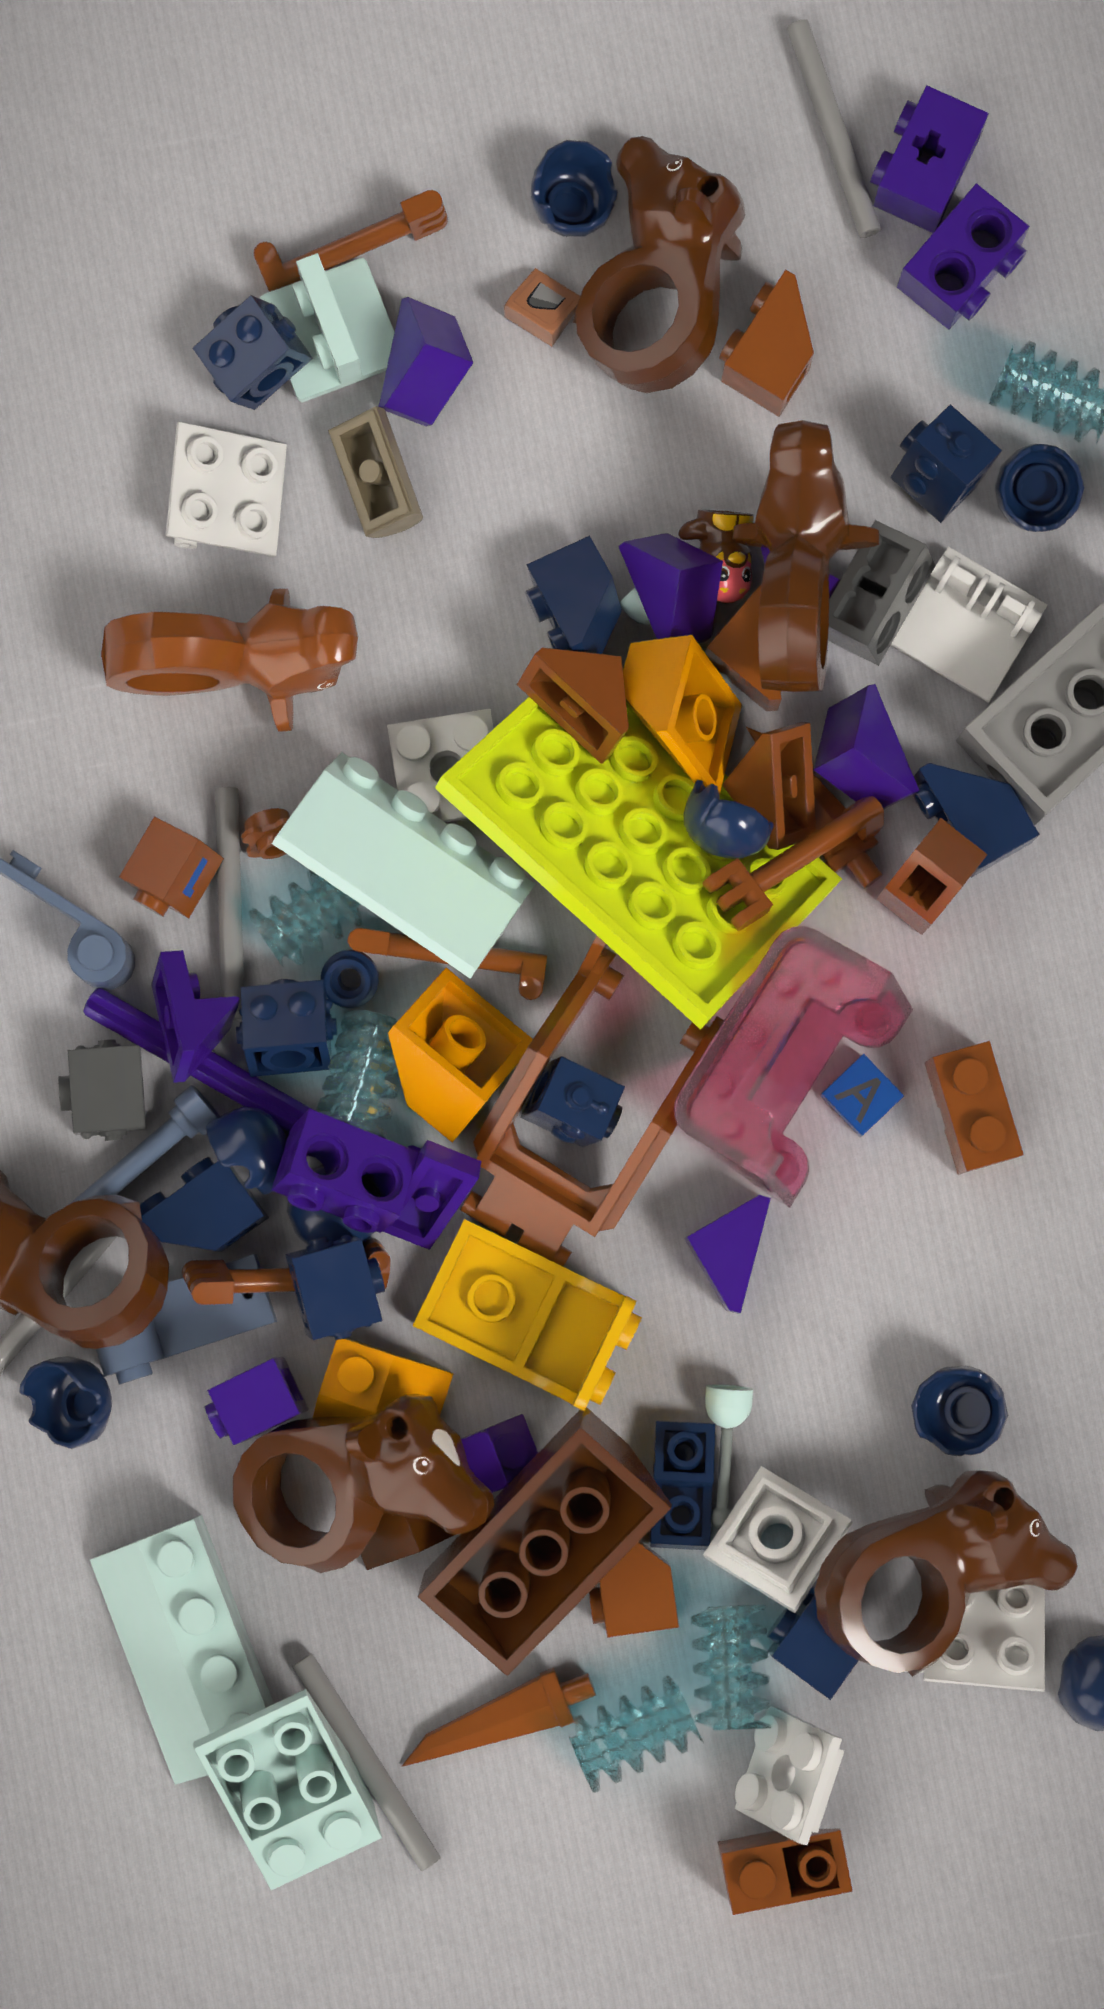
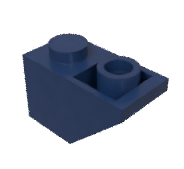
M587 536L526 564L533 587L526 590L525 594L538 622L540 623L548 619L553 629L548 631L547 635L553 649L602 654L622 609L612 574L590 536Z
M932 763L919 768L914 776L920 791L913 794V797L927 819L935 816L937 821L942 818L988 854L971 875V878L1030 845L1040 835L1010 784Z
M206 1157L183 1173L181 1179L185 1185L166 1198L160 1191L140 1204L142 1222L158 1236L162 1243L218 1252L224 1251L269 1218L251 1191L245 1188L244 1181L234 1167H224L219 1161L214 1164L210 1157Z
M816 1580L797 1611L794 1613L786 1608L774 1622L767 1634V1637L773 1641L768 1652L772 1658L831 1700L859 1660L846 1654L826 1634L819 1622L815 1599Z

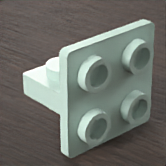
M316 253L296 261L301 281L263 294L260 299L275 305L283 317H287L296 328L294 332L313 357L310 362L290 378L298 401L305 402L386 371L394 330L368 263L364 258H359L325 271L320 257Z

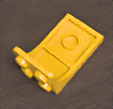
M464 1219L412 1326L585 1411L589 1401L601 1405L616 1373L606 1367L615 1346L627 1350L642 1317L632 1313L637 1302L636 1300L585 1278Z

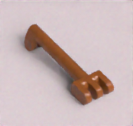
M428 190L400 202L402 212L282 263L272 243H259L254 249V257L269 292L301 281L296 261L316 253L320 257L324 270H327L412 233L414 240L417 241L444 229L448 223V216L441 195L437 191Z
M863 797L847 807L841 816L753 872L749 873L741 861L736 858L711 874L702 884L711 894L730 883L733 889L721 896L716 903L723 912L729 911L741 902L745 903L747 908L738 912L731 919V923L737 931H740L770 911L773 904L764 893L765 891L854 834H857L862 842H866L874 837L884 826L883 807L875 797Z
M356 928L348 935V944L354 951L448 964L405 934ZM492 947L478 969L520 975L518 985L520 995L527 1000H535L540 997L543 991L547 955Z
M370 1238L363 1244L366 1258L371 1259L375 1257L377 1259L386 1289L390 1274V1256L379 1240ZM192 1260L187 1262L182 1268V1276L193 1300L201 1305L233 1304L234 1293L295 1292L289 1268L228 1270L224 1260Z

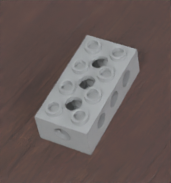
M1104 601L969 723L956 740L992 780L1011 785L1034 825L1042 820L1104 763ZM1083 689L1090 692L1096 700L1097 709H1086L1080 706L1075 700L1074 690ZM1039 727L1049 731L1054 738L1055 748L1045 749L1038 746L1031 737V728Z

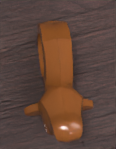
M273 589L269 603L260 609L247 623L233 622L226 618L206 614L179 612H147L111 620L104 629L101 657L106 686L121 692L174 696L218 691L243 684H251L266 693L278 732L292 731L293 696L301 693L318 692L335 686L341 667L356 658L358 633L355 618L350 611L330 606H317L310 609L290 606L288 589Z

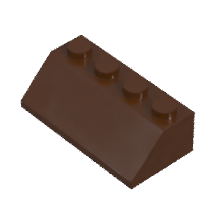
M586 1407L585 1411L579 1410L508 1484V1487L504 1488L494 1498L495 1506L486 1522L474 1530L460 1534L425 1570L417 1597L508 1676L671 1509L672 1504L629 1444Z

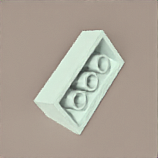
M343 752L324 769L272 842L277 848L469 978L473 976L535 886V883L525 877L524 871L515 862L504 857H495L479 846L474 836L465 828L456 824L445 823L429 812L426 804L418 796L408 791H398L379 778L376 769L368 762L360 758L348 757Z
M200 1515L90 1559L175 1785L208 1776L194 1749V1741L274 1704L203 1516Z

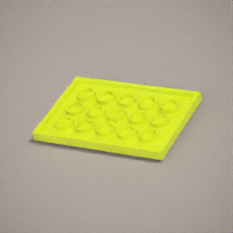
M528 697L444 773L435 789L701 1030L832 892L842 878L820 858L815 859L765 891L764 893L773 904L770 911L746 928L737 931L731 923V919L738 912L747 908L745 903L741 902L729 911L723 912L716 902L733 887L728 883L710 894L702 884L711 874L735 859L708 854L690 838L684 826V810L694 783L646 728L629 704L626 702L629 729L611 756L601 764L538 704ZM726 774L724 775L723 783L728 778ZM722 786L719 795L720 799L733 801ZM766 845L760 852L740 858L739 860L747 871L751 873L794 845L779 850L769 849Z

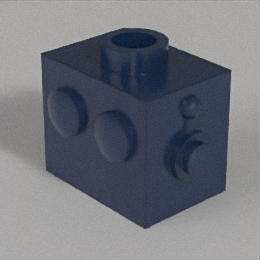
M252 295L239 306L231 307L220 314L214 321V329L192 348L214 378L213 383L217 389L225 394L230 402L256 410L313 359L294 332L296 331L294 324L287 317H283L275 305Z
M950 404L929 425L924 420L920 421L904 438L899 447L906 453L890 478L935 519L942 523L976 489L1002 450Z
M280 979L271 982L269 985L241 987L242 1007L239 1009V1014L242 1017V1022H240L239 1027H236L237 1044H241L244 1050L250 1077L332 1070L331 1040H334V1036L338 1035L336 1018H332V1014H330L333 1003L330 999H327L323 980L298 982L292 979Z
M561 1056L547 1064L533 1088L520 1118L551 1132L552 1135L563 1142L575 1143L585 1147L602 1141L603 1137L609 1138L613 1133L622 1113L623 1107L618 1105L625 1086Z
M343 1235L341 1239L332 1241L327 1240V1237H321L309 1241L310 1245L306 1246V1249L285 1254L305 1333L310 1339L317 1340L329 1336L334 1337L335 1340H340L352 1336V1332L356 1328L370 1327L374 1323L383 1321L376 1294L385 1292L382 1273L375 1257L371 1259L366 1258L362 1239L356 1236Z

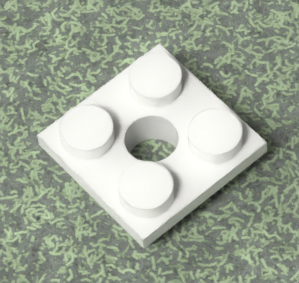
M477 710L387 725L397 790L408 791L418 796L426 804L428 811L444 822L468 819L435 789L438 782L431 776V768L433 763L443 756H453L460 760L494 729L491 710Z
M761 1466L703 1556L795 1613L817 1580L822 1563L853 1523L850 1518ZM781 1523L792 1528V1539L783 1548L770 1549L761 1543L762 1533L772 1524Z
M769 1705L766 1715L759 1720L755 1728L754 1740L756 1746L747 1773L739 1779L736 1786L735 1798L737 1803L735 1809L799 1844L808 1845L811 1833H818L844 1754V1750L839 1748L842 1739L786 1711Z

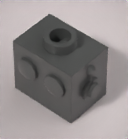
M100 1040L98 1045H94V1047L86 1048L83 1045H79L75 1050H67L69 1076L58 1077L61 1112L72 1111L73 1133L81 1135L84 1139L100 1135V1137H105V1141L123 1140L122 1135H127V1131L147 1130L140 1046H121V1044L116 1043V1040Z

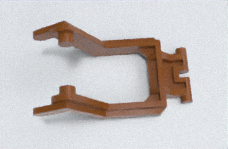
M598 936L594 939L577 974L527 1047L474 1139L473 1143L477 1153L476 1159L481 1161V1168L490 1172L495 1177L483 1197L472 1190L460 1211L502 1237L506 1235L512 1224L524 1230V1233L517 1245L563 1267L572 1251L563 1247L562 1243L573 1225L594 1237L599 1231L610 1230L616 1227L749 1009L744 1004L738 1002L727 1021L716 1016L710 1027L705 1025L701 1030L693 1022L691 1023L680 1041L681 1045L694 1052L650 1122L614 1184L590 1188L520 1145L514 1121L550 1059L593 994L596 992L610 1000L625 976L611 968L617 954L607 949V944Z

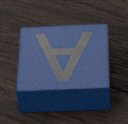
M862 1054L820 1094L859 1137H862L904 1097L898 1088L865 1054Z

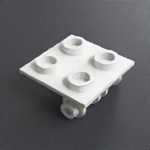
M178 422L166 536L175 538L174 545L180 548L194 549L197 548L198 542L276 557L287 444Z
M948 546L932 571L930 578L891 646L989 703L1043 615L1047 604Z
M1022 1585L1007 1589L970 1593L958 1635L946 1652L933 1665L920 1672L924 1673L923 1681L1044 1692L1045 1589L1034 1585Z

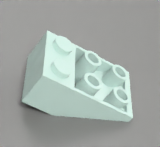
M306 1689L193 1742L199 1759L271 1890L382 1838L374 1802L350 1754Z

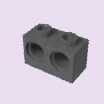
M875 520L871 527L879 530V545L857 550L829 599L828 640L879 666L936 565L926 544Z

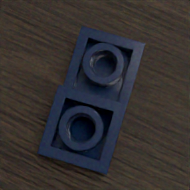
M656 1421L653 1479L672 1505L671 1509L650 1529V1548L706 1550L710 1545L715 1424Z

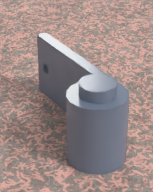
M14 850L10 853V856L13 857L10 863L0 858V874L80 924L67 948L69 965L80 979L94 988L114 990L123 986L131 978L135 968V954L131 945L108 925L36 881L35 879L42 868Z
M257 1254L226 1263L228 1270L261 1269ZM184 1278L168 1282L167 1294L162 1309L142 1333L121 1345L98 1348L96 1352L104 1377L116 1374L118 1384L120 1385L152 1375L153 1372L150 1365L152 1362L275 1323L277 1319L268 1292L234 1293L233 1304L201 1305L193 1300Z

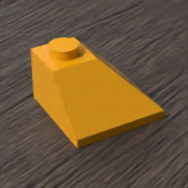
M693 635L630 643L623 668L626 702L694 784L696 780L703 781L705 787L709 784H714L718 787L720 795L742 708L741 702Z
M445 968L388 1032L407 1106L452 1143L519 1063L533 1040L448 968Z
M349 1338L336 1340L312 1418L335 1416L366 1417L374 1415L394 1399L410 1394L431 1396L436 1403L440 1415L454 1373Z

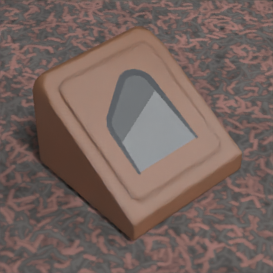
M535 268L505 303L504 316L553 347L575 314L580 296Z

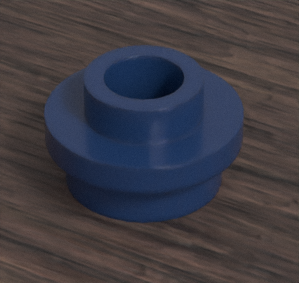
M352 949L342 950L332 955L324 964L320 980L324 981L327 998L335 1005L343 1008H357L368 1003L375 995L380 979L379 971L374 961L365 953ZM346 968L356 970L361 977L360 985L354 988L346 986L341 980L342 970Z

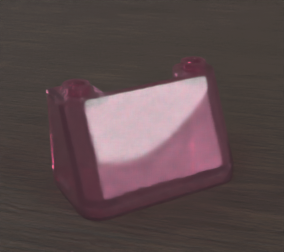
M806 926L792 927L782 932L775 939L680 1090L674 1104L675 1119L679 1127L691 1139L764 1193L790 1208L808 1178L809 1160L805 1151L795 1141L783 1135L784 1130L842 1037L866 1048L882 1047L890 1043L898 1035L913 1008L891 971L815 929Z

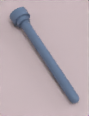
M190 1085L174 1099L176 1106L168 1112L171 1116L170 1119L71 1203L95 1195H117L186 1135L189 1138H193L199 1132L205 1135L207 1133V1124L220 1117V1115L195 1086Z

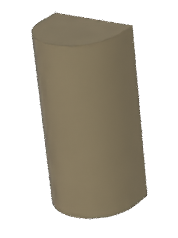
M375 406L328 430L365 536L371 538L387 537L417 525L423 519V515L385 409Z

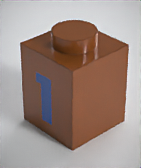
M154 816L119 878L138 890L133 900L152 912L164 917L168 908L190 918L224 858L199 839Z

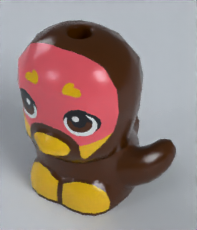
M698 510L697 518L686 522L678 532V536L682 540L698 539L700 541V550L723 561L717 603H734L742 599L750 590L752 582L751 550L744 544L733 542L732 533L735 525L753 523L754 514L720 510Z

